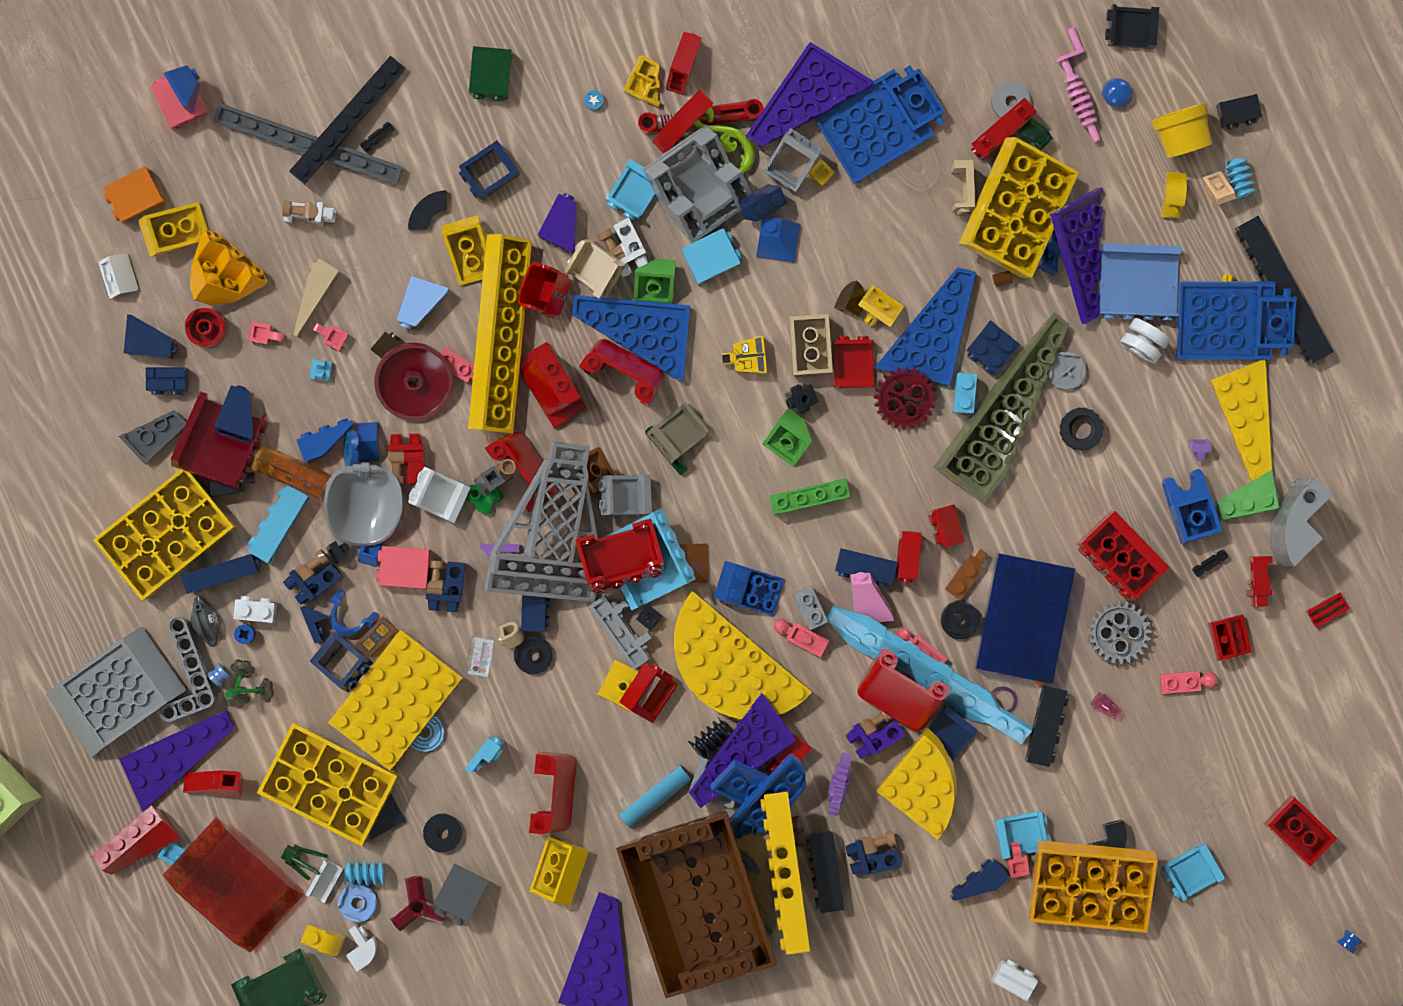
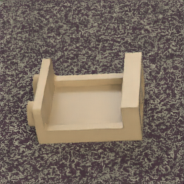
M954 160L951 164V173H963L964 203H956L952 208V212H957V215H968L975 208L974 160Z
M591 239L578 242L574 255L565 264L564 273L576 277L594 291L593 295L600 299L608 297L626 265Z

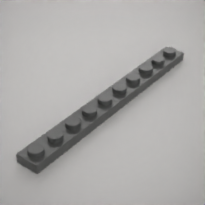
M219 103L213 119L215 123L301 153H305L318 138ZM339 145L326 160L335 165L396 186L403 167L342 145Z

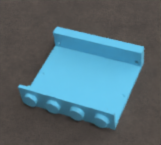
M662 509L636 521L640 522L651 518L665 570L660 577L643 578V581L632 584V582H629L621 587L631 610L695 580L694 571L689 566L685 553L680 548L676 534L672 531L668 518ZM632 524L610 535L633 529Z

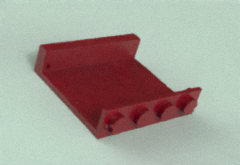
M200 391L171 456V466L238 489L240 483L244 484L246 480L247 467H251L253 464L254 451L258 450L261 445V434H265L269 423L267 422L266 414H263L262 419L252 416L253 440L251 444L216 434L215 424L223 405L209 401L208 394Z

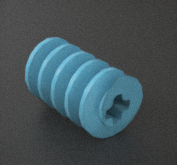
M1238 158L1224 162L1229 164L1225 167V171H1231L1227 178L1233 179L1229 184L1230 186H1235L1233 190L1237 194L1236 199H1233V201L1253 196L1251 193L1256 191L1255 188H1249L1254 181L1247 180V178L1252 176V173L1245 172L1250 166L1243 164L1248 161V158Z
M348 861L345 866L344 884L346 885L349 880L350 885L353 886L357 880L358 885L361 886L365 880L366 885L369 886L372 880L374 886H377L380 880L382 886H384L385 867H383L381 861H379L377 866H375L374 861H371L370 866H367L366 861H363L362 866H359L358 861H355L354 866Z

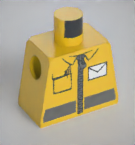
M763 336L734 343L732 345L733 352L722 353L723 365L734 364L735 372L767 374Z

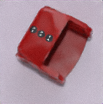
M532 262L523 279L517 305L550 318L559 316L571 285L569 276L550 266Z

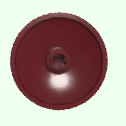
M405 343L392 348L382 357L376 368L374 385L379 401L390 413L402 419L421 420L436 414L445 406L452 392L453 377L449 363L435 348L422 343Z

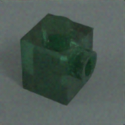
M1033 118L1028 120L1018 130L1027 144L1040 151L1053 139L1046 127Z

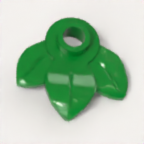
M475 484L469 486L470 490L466 500L474 504L478 512L491 514V504L502 500L504 494L497 488L484 497ZM477 491L478 497H472L471 492Z

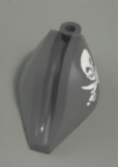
M202 596L195 597L190 617L192 629L209 646L216 645L220 625L218 613Z

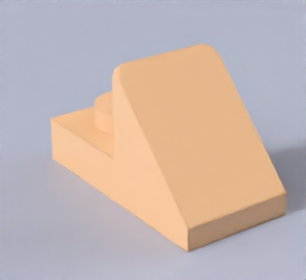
M1221 171L1203 177V182L1212 205H1220L1236 199L1234 190Z

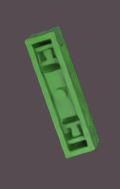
M844 478L770 495L769 497L773 515L850 498L847 480Z

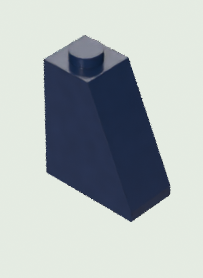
M127 314L124 354L174 358L178 350V344L175 343V339L137 317Z
M231 385L216 421L215 433L251 444L253 440L250 391L240 385Z

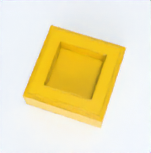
M821 159L810 170L808 175L823 187L835 174V171Z

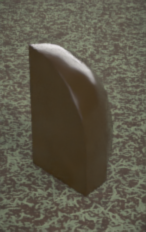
M852 281L847 284L841 291L834 308L842 312L846 310L851 315L859 317L863 308L858 304L865 296L862 285L858 281Z

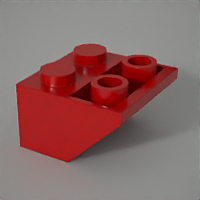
M955 504L931 510V515H928L930 525L935 526L936 533L933 536L936 545L944 548L965 542Z

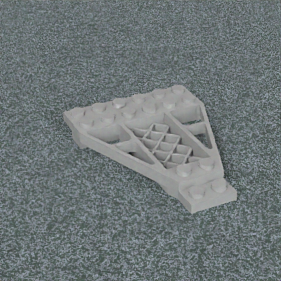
M551 441L548 459H544L491 551L485 591L595 602L596 594L589 592L581 561L573 560L576 547L575 539H577L578 535L589 536L594 534L595 539H598L587 483L589 446ZM558 483H565L568 485L561 489ZM555 485L559 492L550 497L547 491ZM573 487L575 495L568 499L565 493ZM535 492L530 522L528 524L517 523ZM544 496H546L548 501L543 504ZM562 496L566 503L558 508L554 502ZM583 504L585 505L589 531L579 530ZM552 505L555 512L547 517L543 510ZM570 507L572 513L565 519L561 512ZM541 514H542V516L544 517L545 520H543V521L540 523V518H541ZM559 515L562 522L554 527L551 520ZM548 524L552 530L544 536L540 529ZM566 526L568 534L562 538L558 531ZM513 528L528 529L523 554L500 552ZM539 534L541 539L538 542H536L537 535ZM555 534L559 541L551 547L547 540ZM545 543L548 550L540 555L537 548ZM563 545L565 551L558 557L555 550ZM552 553L554 558H550L548 556Z

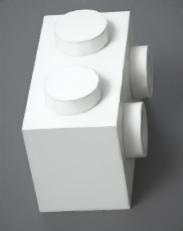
M241 596V599H235L233 619L276 623L278 603H272V599L260 598V601H253V597Z

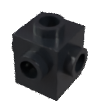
M797 384L792 386L789 392L785 393L787 398L786 404L793 412L805 413L811 410V406L819 403L811 384H804L802 386Z

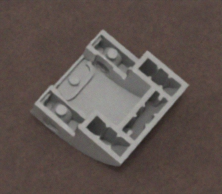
M706 125L643 168L653 191L664 209L692 244L739 212L741 209L738 202L752 194L742 172L730 163L717 134Z
M1318 477L1295 480L1290 485L1292 489L1281 500L1279 504L1280 509H1277L1274 513L1270 529V544L1273 557L1279 567L1296 566L1323 539L1307 522L1333 495L1319 481Z

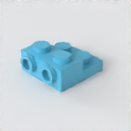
M498 736L488 737L465 767V770L470 774L473 771L478 772L485 763L484 760L488 763L492 760L496 761L503 752L501 747L505 742Z

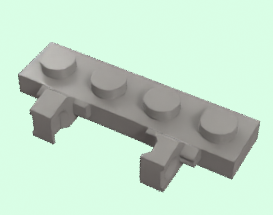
M605 594L591 604L589 608L635 670L651 658L645 649L648 647L646 642L654 637L650 630L640 637L637 633L634 635L622 618L624 616L622 611L629 607L627 600L625 599L618 604L616 600L611 602Z

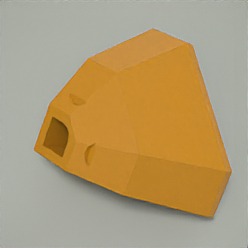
M204 229L191 265L190 289L194 300L208 305L234 303L267 284L264 271L218 232Z

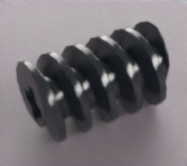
M719 717V724L712 721L713 729L706 726L707 733L701 730V738L696 735L694 736L695 743L690 740L688 741L699 756L707 758L706 751L713 753L712 746L719 748L718 741L724 744V736L729 737L731 734Z

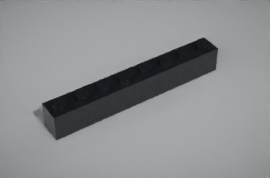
M1259 215L1236 227L1235 237L1239 243H1243L1245 247L1244 253L1248 260H1252L1254 263L1253 269L1258 277L1261 276L1263 281L1276 282L1275 295H1283V289L1289 288L1291 289V295L1297 297L1294 344L1299 345L1302 351L1300 355L1304 362H1308L1310 365L1333 353L1331 346Z

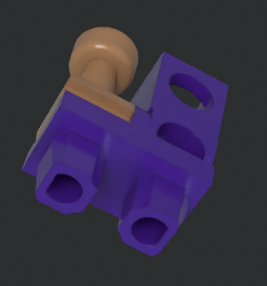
M881 710V714L871 719L860 721L846 734L850 744L859 739L862 742L863 746L856 750L860 759L868 756L872 757L906 736L897 721L881 731L878 730L877 726L884 720L890 722L894 719Z

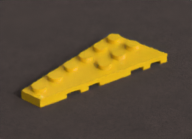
M1260 360L1210 380L1250 482L1272 470L1266 360Z

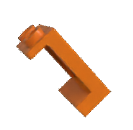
M146 166L103 187L106 192L103 195L107 203H112L115 209L112 211L117 221L120 220L124 224L128 222L127 220L146 210L166 203L150 170Z

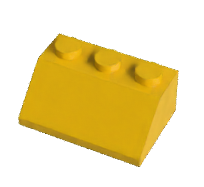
M547 836L529 891L553 903L571 906L589 850L576 844Z

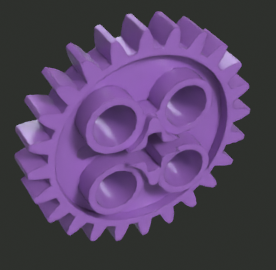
M842 752L840 763L836 765L834 775L832 774L828 801H830L828 814L837 816L840 804L843 805L845 795L848 793L852 769L849 766L852 754Z

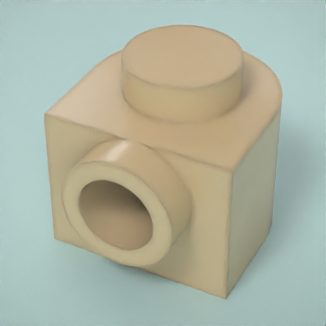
M508 622L499 626L500 635H498L502 646L505 645L507 649H511L523 641L524 633L515 622Z

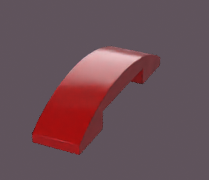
M700 89L668 121L652 143L663 154L678 143L682 136L708 111L714 102Z

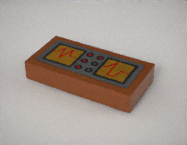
M382 616L355 645L370 658L397 629Z

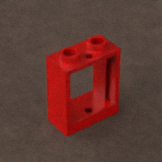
M899 532L896 578H900V582L913 583V579L918 580L922 532Z
M644 663L619 703L633 713L653 723L679 684L672 680L674 676L664 670L663 672L655 664L651 667ZM657 676L660 678V681L644 705L640 706L638 704Z

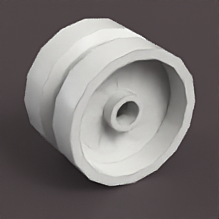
M1134 318L1129 326L1132 333H1125L1120 343L1140 358L1156 364L1162 355L1157 348L1165 349L1171 339L1149 323Z

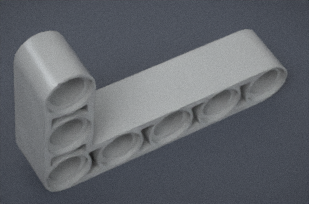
M184 617L173 618L169 623V629L193 695L164 705L160 709V717L166 722L175 721L212 707L217 701L215 690L207 675L208 672L190 623ZM178 620L184 624V628L181 631L175 628V623ZM185 638L191 643L190 648L187 650L182 647V641ZM191 657L197 659V666L195 668L189 665ZM198 675L204 678L202 686H198L195 682ZM205 693L211 697L209 704H205L202 701V696ZM187 700L193 704L191 711H187L184 708V703ZM168 707L174 710V716L172 718H169L166 715V709Z

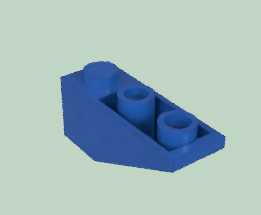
M346 418L338 421V425L330 428V425L318 428L319 432L312 434L310 431L301 434V438L297 439V443L304 462L307 463L326 456L345 436L347 430H351L355 425L354 421H349Z

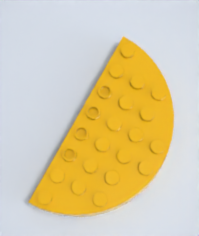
M693 591L689 594L677 617L674 631V652L682 678L700 701L721 714L742 719L761 692L778 715L793 709L812 693Z
M788 792L764 795V799H761L762 811H766L767 818L763 819L764 831L769 833V839H766L767 851H771L772 858H768L769 869L774 871V877L771 878L772 890L777 891V897L774 898L775 910L780 912V917H777L778 930H782L783 938L780 939L781 951L785 950L786 955L809 952V940Z

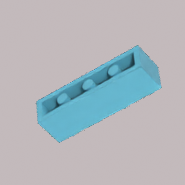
M290 484L281 488L278 493L279 500L270 506L268 510L270 515L267 520H262L258 526L259 533L256 537L253 536L247 545L250 547L248 552L266 563H271L310 498L309 495Z

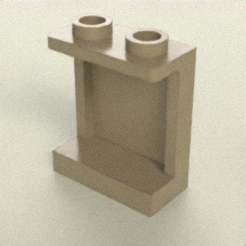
M684 402L659 424L651 428L647 435L672 464L702 440L710 431L708 424L703 419L700 420L696 415L695 408L691 404L688 405Z

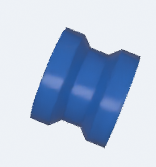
M240 625L234 632L236 641L241 644L251 643L256 636L255 629L250 625Z
M1346 929L1343 938L1337 942L1354 954L1356 951L1355 947L1361 944L1362 940Z

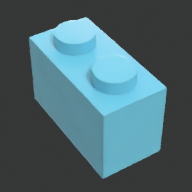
M956 374L952 413L970 415L974 413L977 374Z

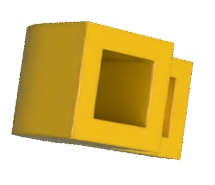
M1166 172L1161 217L1181 218L1186 200V173Z
M308 924L300 943L315 948L321 953L338 956L347 936L330 929L326 931Z

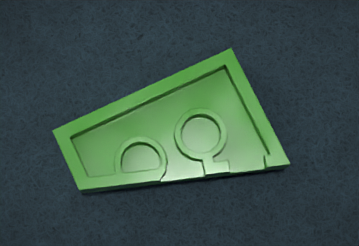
M1270 470L1220 499L1218 506L1221 520L1224 521L1280 509L1273 471Z

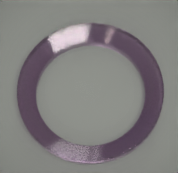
M1005 686L995 688L991 692L993 696L1000 690H1006L1012 694L1013 705L1007 710L1011 713L1017 705L1015 692Z

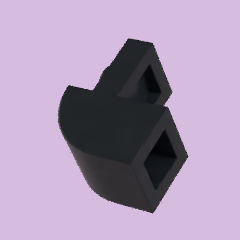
M1119 819L1102 824L1106 839L1087 844L1124 848L1127 842L1124 821Z

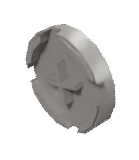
M1070 351L1055 355L1056 358L1053 365L1051 364L1047 373L1050 382L1061 390H1072L1078 387L1086 376V365L1082 358Z

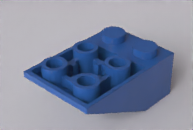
M725 561L714 598L774 616L785 579Z

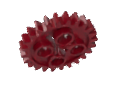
M905 366L904 371L897 367L896 373L890 369V376L883 374L885 381L878 380L881 387H875V391L879 394L873 395V398L879 401L875 402L874 406H880L877 414L884 413L881 419L888 418V425L895 422V428H897L899 424H902V428L905 430L906 424H909L910 428L913 429V423L920 426L921 419L925 422L927 421L926 414L932 416L929 408L933 409L936 407L931 403L937 400V397L931 396L936 393V389H930L934 384L933 382L927 383L928 375L922 378V370L916 374L915 367L912 368L911 372L908 371L907 366ZM897 381L903 382V389H894V383ZM915 387H920L923 392L921 395L915 396L912 394V390ZM893 392L899 396H904L905 394H908V398L922 401V403L918 404L909 399H906V401L903 402L901 397L889 395L888 393ZM890 400H896L898 406L892 409L888 407L887 403ZM908 406H915L917 411L914 414L907 413L906 409Z

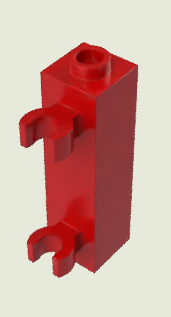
M1024 97L971 143L973 146L971 151L978 158L980 156L985 158L1005 138L1012 135L1035 115L1037 111Z

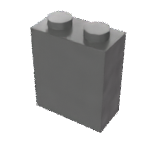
M454 863L432 906V909L435 910L434 913L440 917L447 916L451 918L452 922L458 926H467L489 880Z

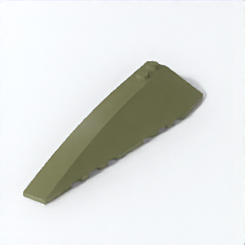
M1055 312L999 378L934 465V468L983 503L988 500L1010 468L1009 464L1012 457L1015 456L1016 447L1025 432L1024 428L1033 413L1042 385L1046 382L1047 373L1051 364L1053 365L1056 358L1055 354L1061 346L1069 324Z

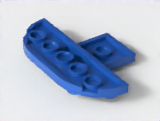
M791 753L770 776L737 760H733L710 786L712 791L742 804L730 817L735 837L739 839L743 835L753 833L755 836L764 832L763 819H767L766 811H762L761 799H764V795L788 792L789 805L791 806L805 789L806 774L801 761Z

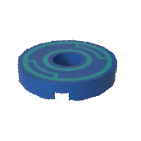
M347 430L344 437L343 458L345 467L358 464L359 453L357 446L359 439L356 431Z

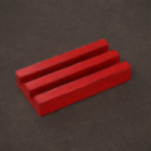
M1338 592L1306 610V613L1314 627L1317 628L1348 611L1350 607L1346 604L1342 593ZM1337 598L1339 599V602L1333 604L1332 606L1326 608L1325 610L1319 612L1314 616L1312 615V612L1318 610L1319 608L1325 606L1326 604L1332 602ZM1341 605L1343 606L1340 610L1316 622L1317 618Z

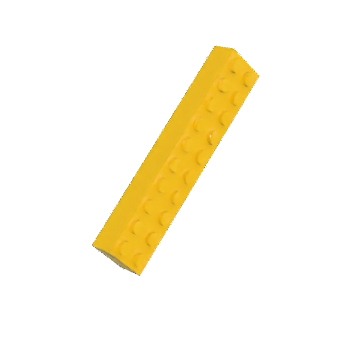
M504 234L487 235L468 429L513 434L525 308L518 306L517 303L523 279L530 266L531 239Z

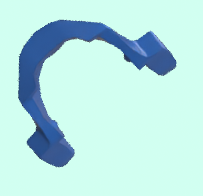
M342 589L338 590L330 600L334 604L333 610L330 613L332 628L341 635L357 633L363 626L371 627L378 617L376 612H373L368 618L365 617L360 625L353 628H347L338 621V606H340L345 591Z

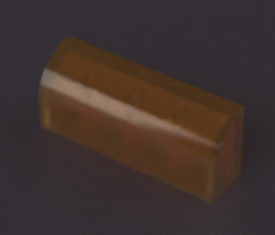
M266 444L261 446L255 455L252 470L320 501L324 500L326 486L329 478L332 476V474Z

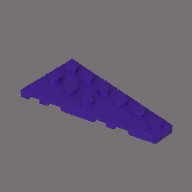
M227 710L119 758L142 812L235 728Z

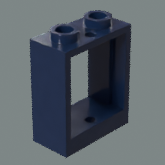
M498 140L459 166L461 170L459 175L464 182L469 181L472 186L469 190L475 198L480 197L481 200H484L520 175ZM492 151H495L509 173L481 191L467 171V168Z
M335 631L332 632L310 660L334 684L348 693L356 688L358 681L363 675L368 673L370 666L373 664L352 643ZM344 646L359 660L341 681L326 666L339 649Z

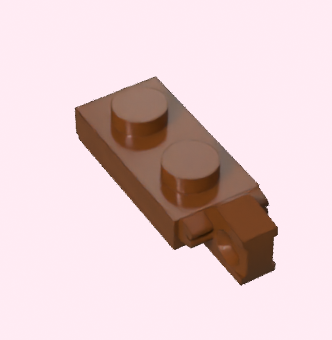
M980 549L975 557L970 555L966 558L945 590L957 599L962 600L985 566L982 561L987 553Z

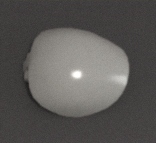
M361 463L340 468L329 478L325 490L324 512L331 533L339 541L356 546L379 544L392 535L400 520L403 505L401 487L395 475L390 471L377 467V465Z

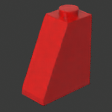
M683 32L670 67L666 90L684 95L700 49L702 37L694 33Z

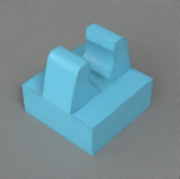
M312 359L310 379L330 382L333 362Z

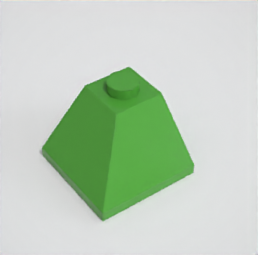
M655 259L635 270L634 301L672 304L676 261Z
M788 408L762 444L794 467L812 440L804 419Z

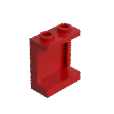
M839 336L838 340H834V388L874 387V342L869 340V336H858L857 340H850L849 336Z

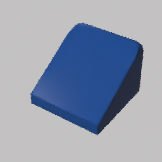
M382 544L361 546L358 562L376 567L378 551L382 549Z

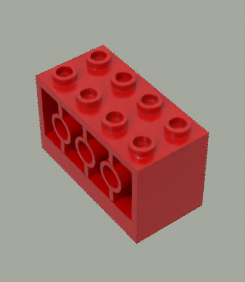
M1110 511L1076 543L1079 546L1077 550L1085 558L1089 557L1093 561L1091 564L1097 571H1103L1106 574L1104 578L1112 586L1115 585L1120 589L1118 592L1124 599L1137 600L1170 568L1116 511ZM1104 540L1109 541V548H1104ZM1117 555H1122V556H1123V557H1122V559H1123L1122 562H1118V561H1117V559H1118ZM1131 569H1136V576H1131Z

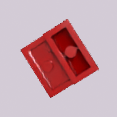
M1243 614L1208 622L1217 661L1252 653Z

